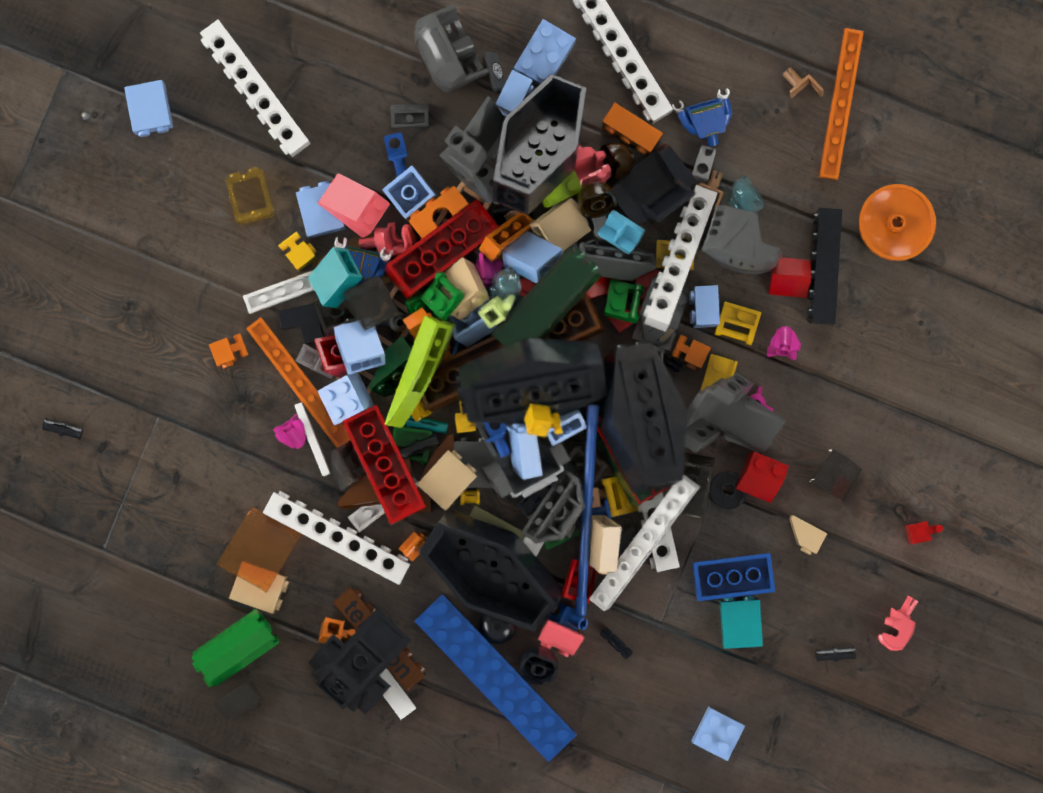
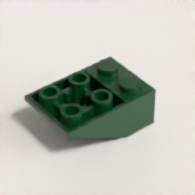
M401 336L387 348L384 354L385 365L378 366L368 387L371 391L384 398L395 393L414 345L413 342Z

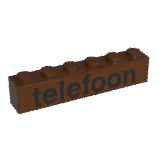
M350 587L333 603L357 631L376 609L370 602L365 603L362 599L364 595L357 587L355 589ZM405 647L387 668L408 691L426 676L424 673L426 669L419 661L416 663L411 658L413 653L408 647Z

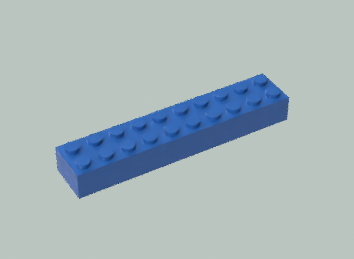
M444 593L415 620L421 629L548 762L576 736V732L524 680L522 675L502 654L483 637L481 632Z

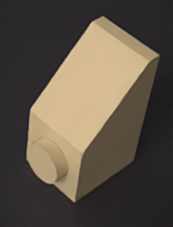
M791 515L789 520L796 543L801 546L800 550L808 555H811V553L817 554L827 533Z

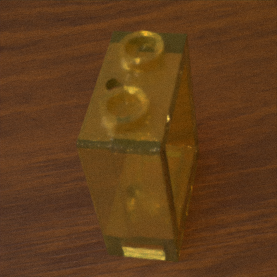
M258 167L248 169V173L240 174V172L230 174L229 178H225L235 220L238 225L275 216L265 173L262 169L259 170ZM259 177L267 207L240 214L232 184Z

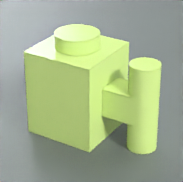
M510 294L503 301L499 296H496L482 305L478 314L489 329L506 319L515 301V296Z

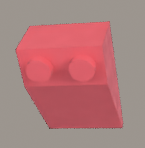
M339 173L317 203L362 238L373 231L390 205L387 200L375 191Z
M548 618L538 640L541 641L540 645L551 649L553 646L559 649V654L568 657L569 654L574 656L584 636L582 633Z

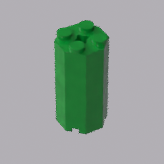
M256 608L195 650L191 657L194 661L192 665L198 673H203L205 676L203 679L209 687H217L279 644V638L276 634H271L272 626Z

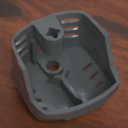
M455 4L432 12L417 20L414 29L416 49H418L432 77V81L443 91L451 93L489 73L487 68L483 69L477 58L469 35L466 36L458 18ZM451 23L455 24L459 33L458 37L454 36L450 27ZM443 27L447 29L449 36L451 38L450 40L448 39ZM473 62L478 72L473 73L469 63ZM462 66L466 68L469 73L468 76H465Z
M716 206L709 232L701 251L702 255L721 267L745 274H761L777 267L779 259L782 258L783 251L778 247L761 241L758 215L730 206Z

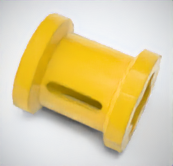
M480 488L465 490L460 495V505H464V503L480 505Z

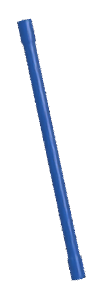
M588 404L587 439L583 488L585 508L582 511L578 585L575 602V615L586 616L587 580L596 436L599 420L598 404Z

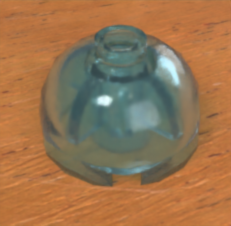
M746 175L733 183L730 188L731 199L729 203L734 208L756 213L762 210L765 204L758 189L750 185L752 181Z
M512 267L498 271L492 278V287H489L491 297L499 296L503 301L509 295H514L515 301L512 306L522 304L524 296H520L519 290H522V285L517 272L512 270Z

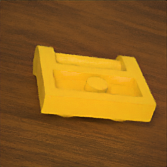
M725 301L720 314V324L716 327L715 335H724L744 341L747 345H752L762 312ZM724 323L750 329L749 334L724 328Z
M623 475L601 480L602 486L604 485L611 517L638 511L636 498Z

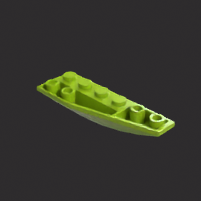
M424 315L384 424L398 428L404 426L442 363L456 323Z

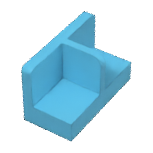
M612 210L606 223L598 231L597 235L623 252L630 254L639 244L645 229Z

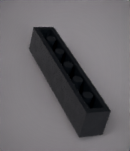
M819 208L817 213L814 212L813 224H816V232H812V243H815V248L811 251V262H814L813 269H811L812 288H809L808 300H811V307H808L807 319H810V324L834 325L836 323L842 209Z

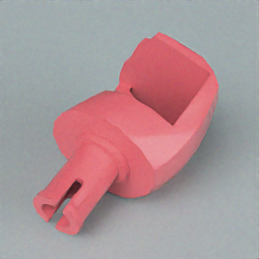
M579 143L574 171L582 187L593 181H603L606 183L612 176L609 164L604 165L603 163L607 156L604 151L597 152L591 147L582 148Z
M391 221L388 223L387 228L376 227L374 237L359 239V245H362L360 249L363 250L377 248L378 253L386 247L385 253L389 255L391 250H393L394 254L392 257H395L413 246L417 241V237L413 227L410 224H405L401 232L403 238H399L396 233V222Z
M909 595L900 610L896 611L891 608L890 617H886L884 624L897 629L898 635L892 636L884 632L878 635L880 643L889 650H902L914 633L916 622L910 619V615L919 602Z

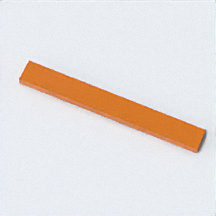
M844 29L819 178L836 181L839 178L864 31Z
M260 317L246 328L336 448L340 450L351 440L343 423L334 426L318 390L263 318Z

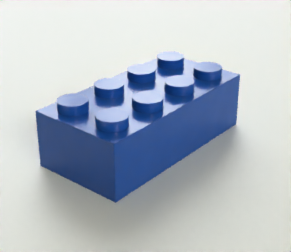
M770 553L692 562L697 601L775 592Z

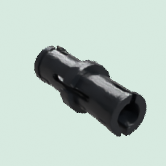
M48 418L44 419L42 430L58 433L62 437L65 435L79 440L83 433L82 427L69 425L65 421H62V423Z
M436 434L425 439H417L414 443L401 447L400 451L403 459H406L418 453L423 454L424 451L440 444Z
M836 646L833 649H816V655L824 654V656H817L816 661L834 660V662H838L840 659H856V653L848 654V652H856L855 647L838 648Z

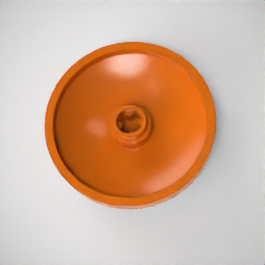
M892 184L879 188L866 199L859 213L858 227L864 244L872 253L885 260L904 261L917 256L928 247L935 233L936 216L932 204L922 192L908 185Z

